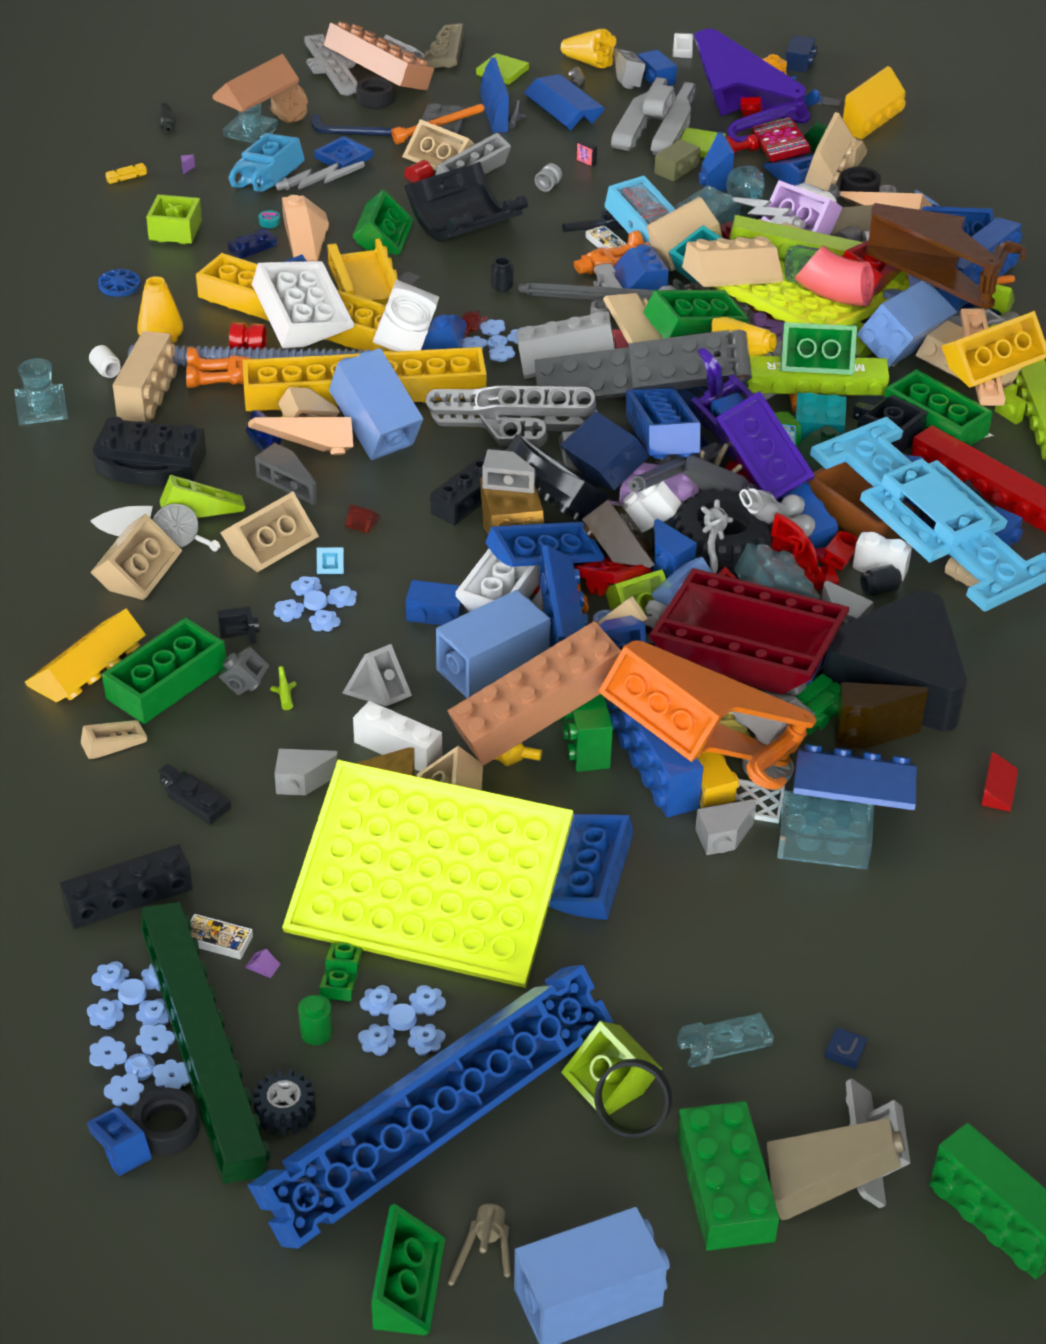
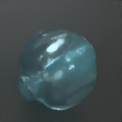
M754 166L734 168L727 177L726 190L728 196L749 199L761 198L765 185L763 175Z

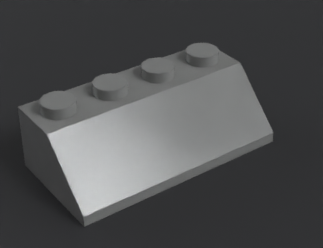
M609 311L596 312L582 317H571L557 322L550 321L543 325L526 326L517 330L524 379L536 377L535 359L616 349Z

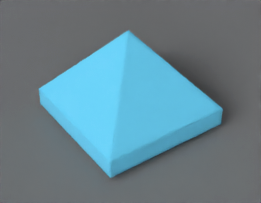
M317 548V574H344V548Z

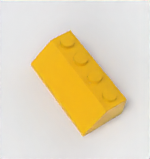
M887 66L846 95L843 121L853 137L862 140L904 109L906 103L904 100L905 90L891 67Z
M1035 311L941 346L949 369L969 388L1046 358V342Z
M126 608L96 626L26 680L25 684L55 702L64 698L70 701L83 692L80 688L83 684L91 685L102 677L100 673L105 667L110 669L121 661L119 657L125 652L129 655L141 645L138 641L146 634Z

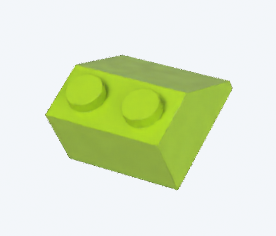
M663 569L609 586L605 595L610 610L613 611L633 596L645 614V607L648 601H655L651 593L666 580Z
M599 1021L561 1073L596 1110L594 1096L597 1083L602 1075L614 1064L626 1059H641L652 1063L660 1070L662 1068L621 1025ZM634 1066L621 1067L612 1071L607 1076L602 1090L603 1104L608 1115L643 1095L655 1077L650 1072Z

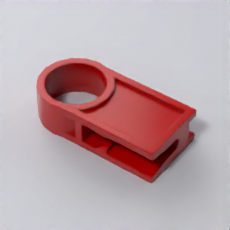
M839 531L825 548V552L820 559L842 571L855 555L858 538L849 532Z

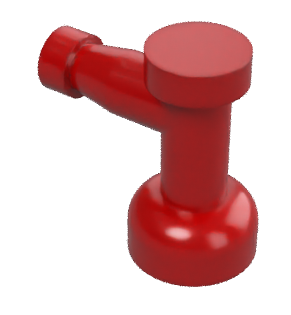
M755 134L747 136L746 141L737 142L730 136L726 137L734 154L744 149H749L750 151L759 149V141Z

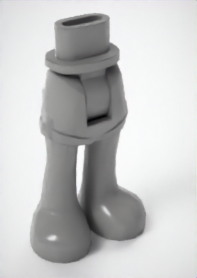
M753 488L740 491L739 497L743 505L757 519L771 524L774 522L775 514L779 513L795 522L807 537L812 534L815 528V521L811 516L801 514L805 506L802 497L794 494L788 495L780 503L768 491Z

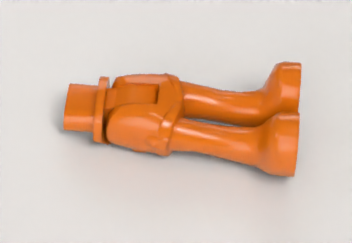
M632 231L629 233L626 245L617 248L601 247L593 250L587 255H582L580 260L573 262V265L580 275L584 273L594 275L595 266L611 264L614 267L630 248H636L640 244L650 245V243H643L640 231Z
M187 347V388H196L201 385L221 382L231 383V385L244 384L243 360L252 358L234 355L228 358L205 359L200 357L197 348ZM219 370H224V372H207V371H219Z

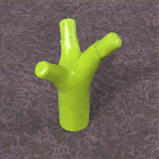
M279 666V687L271 686L270 690L280 695L282 709L290 710L293 708L291 690L297 683L293 681L288 684L284 666Z

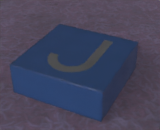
M837 1027L826 1049L825 1058L856 1069L866 1048L868 1038Z

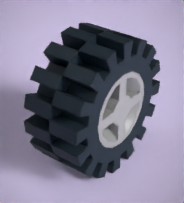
M289 1069L287 1075H282V1070H276V1077L269 1073L265 1075L266 1082L260 1079L257 1083L258 1088H254L253 1102L254 1111L259 1116L261 1128L266 1130L269 1127L270 1133L274 1135L277 1130H281V1136H287V1130L292 1129L293 1134L298 1133L299 1125L305 1129L308 1126V1120L312 1121L314 1112H316L315 1092L310 1079L304 1080V1074L300 1072L295 1077L294 1070Z

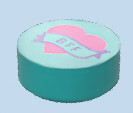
M267 210L258 215L259 225L264 228H275L280 224V214L276 211Z

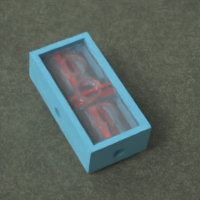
M645 176L609 186L604 206L628 233L636 230L640 231L643 243L648 242L650 245L647 225L676 210Z

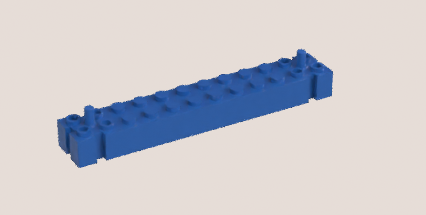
M576 965L561 968L544 980L547 986L532 988L284 1159L282 1163L286 1168L285 1170L270 1169L248 1184L260 1209L272 1211L275 1217L268 1221L281 1247L300 1248L320 1233L317 1226L318 1223L333 1224L580 1047L584 1043L582 1037L589 1036L599 1021L613 1023L602 999L593 1000L589 993L595 986L584 966Z

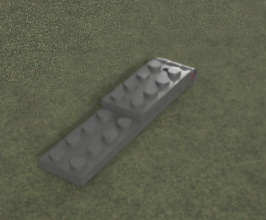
M725 330L628 343L629 347L534 360L537 386L587 387L594 392L595 400L626 396V390L674 387L677 390L708 386L707 371L697 352L701 347L707 349L721 366L723 383L729 380L728 376L731 374L741 382L752 379L747 332L744 330H734L731 332ZM558 398L554 401V404H563L566 399ZM583 398L579 402H586L591 400L588 398Z

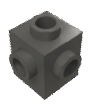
M249 646L237 655L235 653L230 654L222 664L224 668L219 678L237 695H240L247 690L253 691L260 685L269 664Z

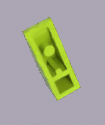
M173 475L169 476L160 499L161 508L170 504H182L189 507L197 518L244 512L245 510L242 495Z

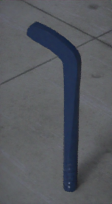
M319 115L311 117L312 126L319 133L392 136L391 129L393 128L327 126L321 123Z

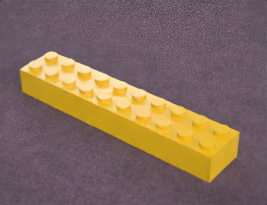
M221 253L196 274L199 298L269 321L252 285L258 264ZM337 290L354 326L349 330L324 340L357 350L373 351L381 348L383 352H396L373 342L386 305Z
M481 347L383 352L413 402L426 403L427 394L434 389L486 388V369ZM360 354L243 360L246 411H281L278 403L288 387L309 388L334 406H338L329 391L337 363L344 358H353ZM436 397L435 401H441V398Z

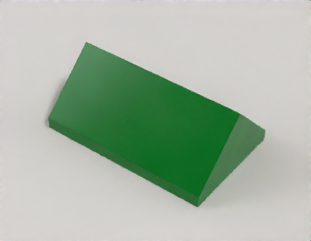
M784 322L781 342V371L854 375L857 326Z
M396 1204L390 1205L371 1300L373 1329L426 1335L430 1333L446 1238Z

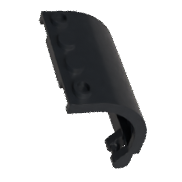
M480 162L404 185L410 206L420 226L430 237L438 241L450 239L522 215V210L528 207V200L524 195L516 197V200H506L501 205L488 186Z

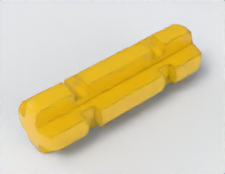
M140 163L136 164L135 167L132 165L116 169V172L114 170L106 172V180L109 184L117 183L118 180L121 182L136 178V175L138 177L147 174L146 166Z

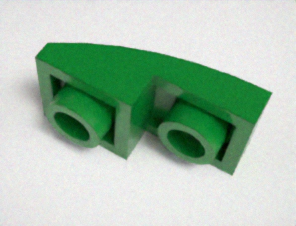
M350 943L331 944L326 957L325 973L319 987V995L332 1000H352L360 969L362 948L355 947Z

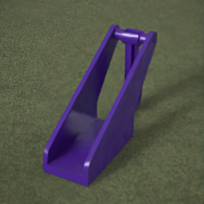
M709 28L694 33L700 60L720 116L741 110V97H761L763 111L738 119L729 125L727 134L737 142L746 141L749 135L738 137L736 134L778 118L791 117L793 122L800 124L807 123L810 120L811 114L807 109L806 100H804L806 89L802 84L715 29Z
M703 347L698 349V355L702 359L707 371L708 390L704 392V396L697 399L694 397L690 399L691 403L722 446L725 443L728 444L726 451L737 465H742L741 470L758 490L768 491L778 500L804 483L813 480L814 473L761 392L753 394L733 374L728 376L729 380L723 383L722 369L717 360L707 349ZM734 391L739 393L744 400L716 418L706 409L711 406L712 401L729 396Z

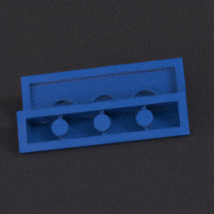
M561 74L536 78L524 92L530 100L570 131L582 117L593 124L605 110L602 105Z

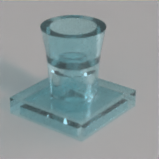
M261 103L244 112L238 110V115L223 128V136L255 143L266 133L271 134L278 128V119L262 116Z
M33 358L22 362L18 366V373L24 388L14 390L19 425L68 419L63 384L52 385L51 362L41 358Z

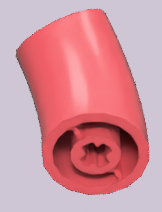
M822 246L794 278L799 284L816 295L841 304L869 306L874 294V275L869 262L841 257L825 246Z

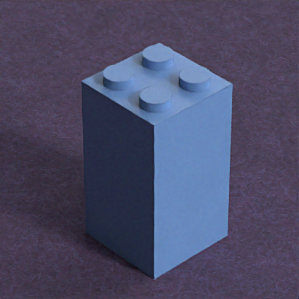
M922 280L882 303L860 329L857 336L878 358H887L889 368L919 350L926 336L947 320L950 321L957 311L931 284Z
M381 348L373 351L366 350L359 356L347 357L339 361L329 391L344 416L351 417L352 429L370 460L413 445L423 422V417Z
M518 590L508 593L436 628V670L466 698H469L549 649L550 618Z
M637 1207L516 1248L514 1290L538 1343L560 1344L663 1306L664 1290L667 1289L666 1272L669 1270L670 1265L664 1249H658L654 1242V1233L649 1220L642 1219Z

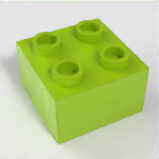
M157 195L146 216L149 240L192 244L202 222L200 198Z

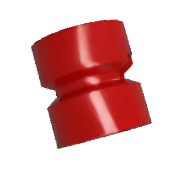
M231 323L229 331V346L231 349H234V347H238V349H241V347H245V349L249 347L253 349L260 347V349L266 347L267 328L265 324L252 323L248 327L246 323Z

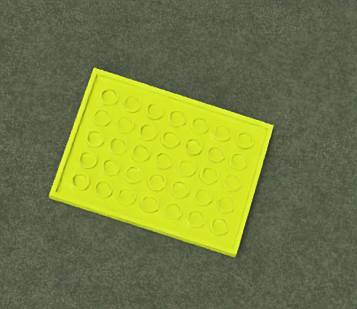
M779 258L783 282L714 287L717 290H725L739 302L748 303L758 311L771 314L777 320L790 323L852 325L872 316L882 303L891 299L883 298L884 290L899 289L905 291L910 288L907 279L904 280L903 284L892 280L883 290L873 296L869 306L841 304L816 295L794 280L806 263Z
M338 760L282 929L284 932L333 944L350 943L355 947L362 948L363 951L526 988L574 817L573 810Z

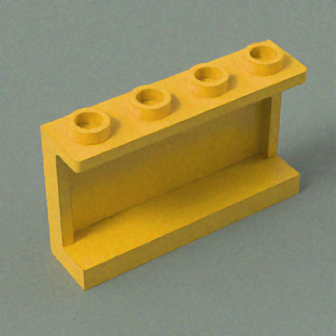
M375 239V250L340 254L337 244H328V264L338 290L387 305L398 276L396 269H393L392 259L388 258L387 247L382 245L381 240Z

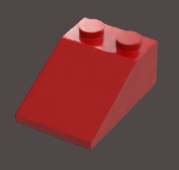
M868 240L847 249L842 257L871 264L874 275L873 296H875L901 270L867 254Z

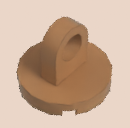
M295 84L272 96L269 108L280 120L286 123H294L303 119L306 115L308 99L304 90L298 84Z

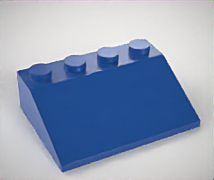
M805 744L804 748L798 747L793 794L915 810L917 766L915 763H910L911 758L893 756V760L881 759V754L875 752H863V756L851 755L852 750L845 748H834V752L822 751V746L815 744Z

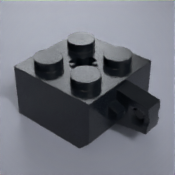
M890 395L875 406L858 402L854 405L853 418L858 421L857 428L888 417L903 430L901 439L891 442L902 453L913 444L914 436L925 430L928 411L894 395Z

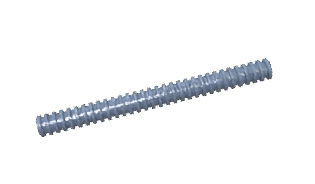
M130 345L128 356L130 355L135 345ZM178 345L175 346L173 361L177 367H179V364H182L183 367L187 366L186 346H182V348H179ZM197 346L200 357L205 359L228 358L234 355L252 359L361 354L364 352L363 349H359V351L352 349V351L337 349V351H334L333 348H330L329 351H326V348H323L322 351H319L318 348H315V350H311V348L304 350V348H300V350H297V348H293V350L285 348V350H282L279 347L278 350H275L274 347H271L268 350L267 347L260 349V347H256V349L252 347L245 349V347H241V349L234 347V349H231L230 346H227L226 349H223V346H220L219 349H216L215 346H212V348Z

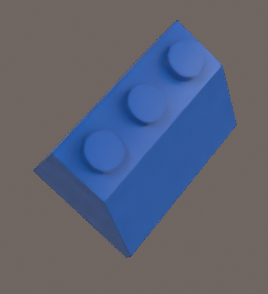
M640 244L636 248H630L613 267L616 271L615 278L622 288L659 290L662 286H668V268L650 245Z

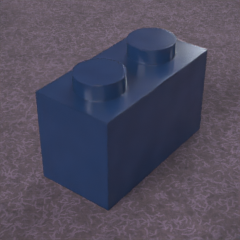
M792 35L786 50V70L807 73L809 66H813L814 57L816 58L818 46H815V38Z

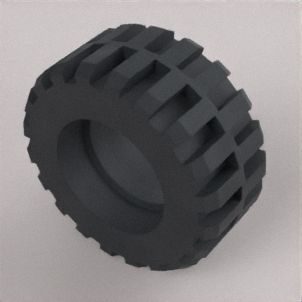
M712 489L707 493L703 491L696 493L694 498L690 496L677 509L674 529L697 543L695 559L703 557L711 568L707 547L710 530L707 533L702 531L705 527V514L702 512L701 507L705 506L711 509L714 507L715 500L718 499L720 500V508L727 513L728 517H732L733 521L727 523L726 528L723 530L724 539L720 540L717 534L715 540V552L718 560L716 574L726 567L735 577L743 580L747 575L749 577L755 575L758 570L760 571L767 564L771 555L773 523L767 524L765 521H761L756 516H753L743 505L739 497L740 491L735 493L730 492L729 489H723V491Z

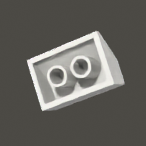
M488 549L457 589L456 597L469 612L515 590H518L524 597L529 598L539 584V565L510 567L498 560L491 550Z

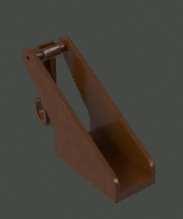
M874 203L871 208L870 234L867 246V254L981 308H992L995 304L992 294L996 291L997 279L1009 253L1020 254L1021 260H1026L1027 249L1019 243L1004 241L997 245L993 253H991L964 232L965 217L880 203ZM960 257L984 267V271L980 274L979 286L956 268Z

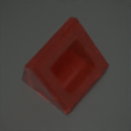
M350 504L345 527L369 533L379 520V515L373 510Z

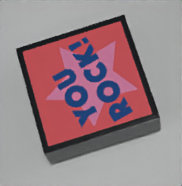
M581 139L577 141L576 161L591 167L595 166L597 163V146Z

